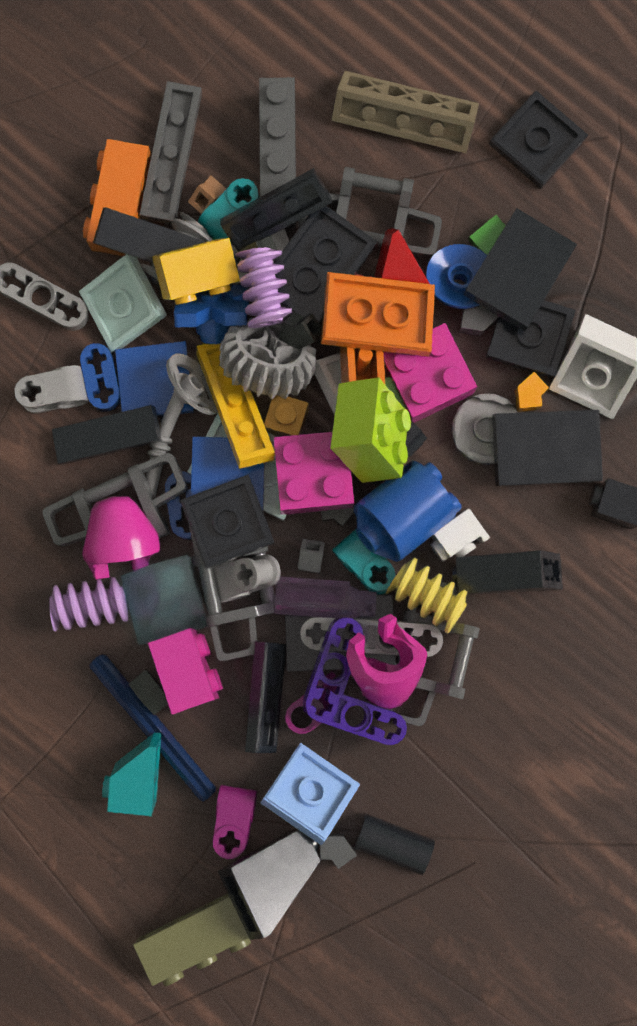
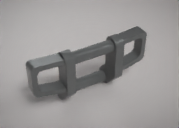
M345 166L340 194L329 193L332 197V203L330 204H337V214L345 219L347 218L353 186L400 195L394 228L398 229L403 236L407 218L432 225L434 231L430 247L424 248L408 245L412 254L417 257L432 258L436 253L442 220L439 216L409 208L414 184L413 179L404 178L403 181L378 177L355 172V168ZM306 217L298 221V229L303 224ZM362 230L378 241L377 248L382 247L385 234Z
M166 453L140 465L137 463L128 467V472L86 491L81 488L73 492L71 496L44 508L43 516L53 542L56 545L65 547L85 540L90 513L93 508L92 503L132 485L148 520L154 526L159 538L170 534L169 527L159 507L182 495L188 489L176 457L171 453ZM170 464L177 484L173 489L154 499L144 473L162 465ZM72 505H76L85 530L62 537L55 521V515Z
M190 528L195 553L192 559L194 567L198 566L208 612L205 620L207 627L211 628L217 659L219 661H226L253 655L255 641H257L255 617L282 611L280 600L276 601L274 589L271 586L259 590L262 604L222 613L213 567L206 570ZM268 546L241 557L252 555V558L266 555V552H269ZM249 618L250 647L241 651L225 653L222 649L217 625Z
M441 582L440 586L443 588L449 583ZM454 586L453 595L456 596L457 589ZM416 608L413 610L409 609L408 611L405 610L403 621L433 622L432 616L422 618L420 613L415 612ZM446 620L437 626L440 631L445 632ZM456 622L449 632L460 635L449 682L445 684L420 678L416 688L429 692L422 711L417 718L401 715L406 723L416 726L424 725L436 693L459 699L464 698L466 690L462 688L473 640L474 638L478 639L480 628ZM404 628L411 635L413 628ZM399 655L397 657L396 665L399 664L400 661Z

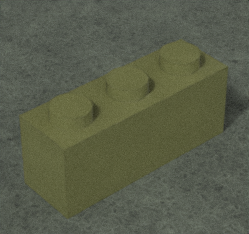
M227 893L137 938L133 946L151 985L154 986L162 982L164 986H168L184 977L182 971L196 965L198 970L205 968L218 960L216 954L228 948L231 953L237 952L248 946L251 941Z

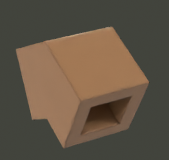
M210 176L203 184L198 185L188 203L202 214L210 204L220 197L226 188L213 176Z

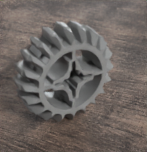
M248 324L230 326L224 339L221 341L219 366L224 368V376L232 378V385H242L244 392H256L257 397L264 394L273 399L275 395H279L286 399L289 394L298 395L300 390L306 389L316 369V349L309 344L298 350L279 340L283 327L282 324L261 328H249Z

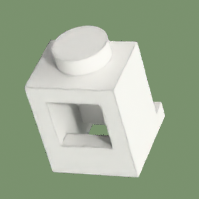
M468 508L431 537L434 542L430 545L439 559L444 562L453 555L464 557L476 548L473 543L475 539L479 543H483L490 537Z

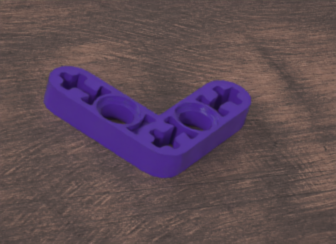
M336 618L327 629L303 697L304 711L309 717L318 722L382 744H398L403 740L407 731L406 721L401 715L392 710L384 709L375 704L344 694L351 674L347 658L340 653L329 651L331 645L336 648L339 647L341 637L336 635L338 627L345 628L347 623L350 624L349 631L353 632L354 636L358 632L363 635L361 625L352 618ZM350 639L344 641L342 650L347 651ZM336 658L342 663V673L335 679H328L323 673V666L327 660ZM318 680L329 686H337L334 693L327 689L325 701L330 703L328 709H321L319 714H316V707L311 703L313 698L320 699L324 688L317 686ZM354 705L361 706L364 710L363 721L356 726L348 725L345 720L347 709ZM373 711H377L374 718L384 723H388L390 718H393L392 723L397 726L396 732H389L387 737H384V730L371 725ZM371 725V732H366Z

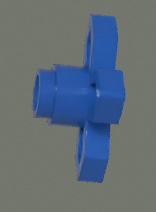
M241 284L232 285L230 291L216 295H210L209 290L195 293L197 300L175 305V327H196V332L200 335V340L203 343L220 344L230 326L248 324V315L245 312V308L249 305V301L243 300L242 293L248 290L249 287H244Z

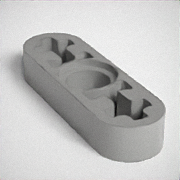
M15 263L0 265V293L67 330L76 331L87 324L89 310L79 297ZM16 273L15 277L26 286L25 291L23 292L21 288L14 284H10L6 288L7 284L3 278L6 275L11 277ZM39 288H46L51 292L50 301L43 306L35 305L32 302V295ZM58 301L68 309H73L76 305L77 311L80 314L79 318L72 317L67 321L66 314L56 308Z

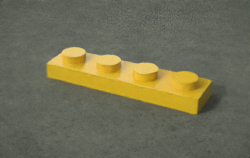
M221 343L197 346V358L239 469L273 461L275 451L252 392H244L242 385H232V378L224 376V368L219 366Z

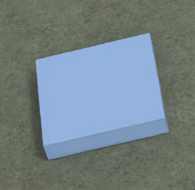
M300 743L260 803L322 845L357 791L360 783Z

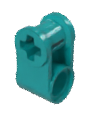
M237 179L230 184L215 202L205 209L199 217L198 223L207 230L213 240L229 238L220 225V219L260 198L257 186L249 179ZM240 195L245 198L250 196L251 201L248 203L244 200L239 202L238 197Z
M356 528L335 546L332 552L360 580L368 591L372 594L384 595L396 576L395 569L387 558L370 552L363 545L356 533ZM377 570L379 573L384 570L387 571V583L382 584L378 581L373 584L372 571Z

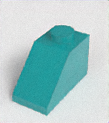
M154 732L117 761L110 776L105 775L102 797L108 798L107 812L152 816L157 801L161 733Z

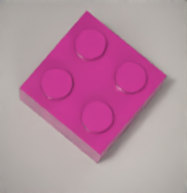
M446 323L433 328L432 352L429 357L383 352L386 378H392L406 406L405 409L408 410L411 421L414 423L473 395L477 389V385Z
M332 432L274 437L281 515L353 508L354 496L351 470L330 449Z
M189 628L148 643L171 714L219 698L217 691L222 690L223 686L217 669L209 668L206 656L211 655V651L205 634H198L197 630Z

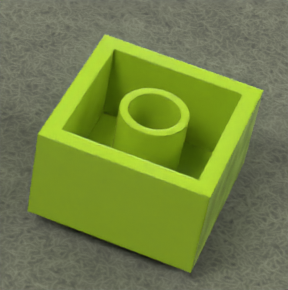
M379 377L339 383L330 449L362 483L402 478L403 465L408 459L406 436L407 431L411 428V418L408 410L403 408L395 398L394 393L387 388Z

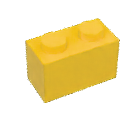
M220 238L152 256L162 297L167 300L174 299L176 305L197 300L195 293L209 290L210 295L228 292L231 290L230 284L240 281L230 238Z

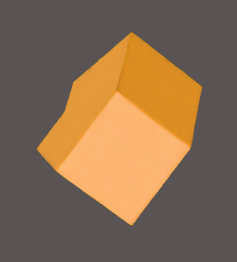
M535 372L515 389L517 412L540 410L542 407L541 396L549 387Z

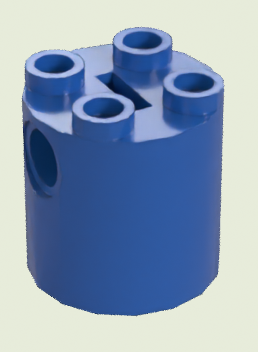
M412 460L403 467L402 478L385 480L354 504V513L357 517L356 533L360 541L370 552L395 562L401 561L456 517V513L462 508L461 504L441 484L442 475L435 465L428 462L423 466L421 463Z

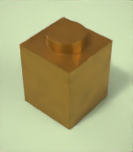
M275 395L271 400L265 419L266 431L276 437L301 435L308 415L309 403L291 397L284 399L279 395Z

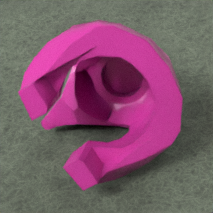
M111 496L96 502L91 509L82 553L84 561L93 573V577L95 579L109 578L108 563L131 561L132 569L135 572L148 569L149 558L154 553L160 551L159 535L137 503L128 496Z
M392 614L378 619V634L383 642L393 645L398 650L400 656L399 664L392 665L374 658L365 657V636L359 632L349 640L346 654L351 674L359 685L362 695L371 703L384 709L399 707L410 697L421 678L427 658L425 647L399 627L396 622L397 617Z

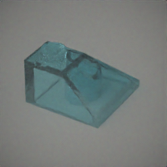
M188 555L154 563L121 576L139 645L147 644L189 628L199 630L207 627L206 614L192 560Z

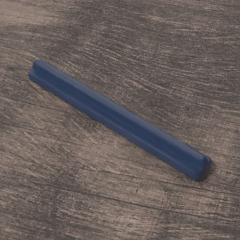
M104 654L97 656L89 664L90 669L147 737L154 732L161 733L160 753L197 798L202 802L206 801L216 792L214 784L160 719L153 715L129 686V682L110 659Z

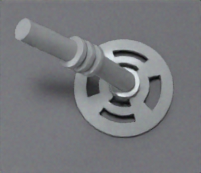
M177 353L167 360V373L174 386V393L159 425L162 441L149 445L152 448L147 453L150 455V460L171 450V447L168 446V444L173 442L170 436L184 404H189L196 410L208 415L218 412L200 364L187 355ZM177 366L187 369L191 374L179 373ZM163 465L146 473V479L154 499Z

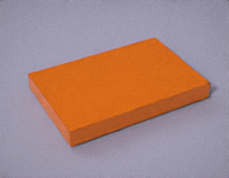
M327 272L321 344L429 357L432 352L435 285Z

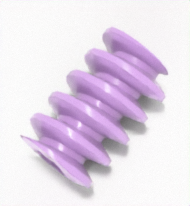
M264 247L236 253V257L244 259L237 264L238 271L248 273L240 278L241 285L249 287L248 290L242 293L243 300L253 302L245 308V312L247 315L256 316L248 322V327L261 328L282 323L283 317L292 313V308L281 307L280 303L290 298L289 294L278 292V288L287 284V280L275 277V274L285 269L284 265L273 264V259L281 256L282 251Z
M111 577L110 586L105 589L101 579H97L95 590L92 591L86 581L82 582L81 591L78 593L72 583H68L66 594L63 595L58 585L53 586L52 595L50 596V617L55 632L58 630L60 621L66 630H70L73 627L74 619L80 628L87 626L89 617L95 626L101 624L103 615L109 624L115 623L117 613H119L124 622L128 621L125 591L123 586H119L115 577Z

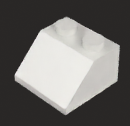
M585 314L549 389L592 410H599L600 414L613 419L637 379V338Z

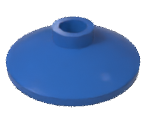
M453 244L437 251L430 259L426 270L428 282L435 285V298L453 308L468 309L479 306V304L464 296V293L487 255L480 249L465 244ZM454 280H463L465 284H457L456 282H454Z

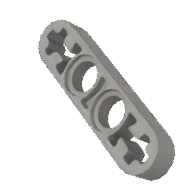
M312 616L308 618L302 625L300 632L304 645L310 649L320 650L325 636L321 637L320 642H313V636L307 635V629H313L314 623H320L321 629L327 631L330 623L339 617ZM352 618L361 625L364 632L365 653L399 655L395 647H385L381 644L378 634V619ZM396 621L404 631V628H413L411 636H422L424 630H430L431 636L437 637L436 643H430L429 649H426L427 657L437 654L442 648V633L432 623ZM338 628L337 635L341 637L339 647L336 648L331 645L329 651L347 652L342 650L345 641L343 638L345 628Z

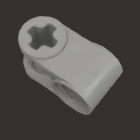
M76 365L64 366L49 372L25 376L15 386L17 401L31 413L74 408L88 403L82 369ZM36 388L40 393L36 394V400L32 402L28 396H31L32 389Z
M260 555L252 559L242 558L213 567L220 603L251 595L250 593L274 586L279 581L281 574L278 561L271 555Z

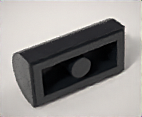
M366 813L353 849L423 875L429 864L435 840Z

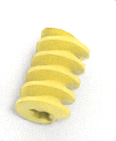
M414 557L403 565L390 584L386 594L397 588L396 601L401 602L409 596L407 607L410 610L415 609L421 604L420 616L422 618L434 612L432 624L438 626L446 620L445 633L448 634L467 606V603H465L467 591L464 589L456 596L453 595L455 583L452 581L442 588L440 586L442 579L440 573L431 580L428 579L429 566H425L417 572L415 569L418 559Z

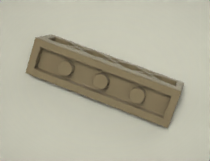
M344 71L337 89L331 121L467 154L479 103Z

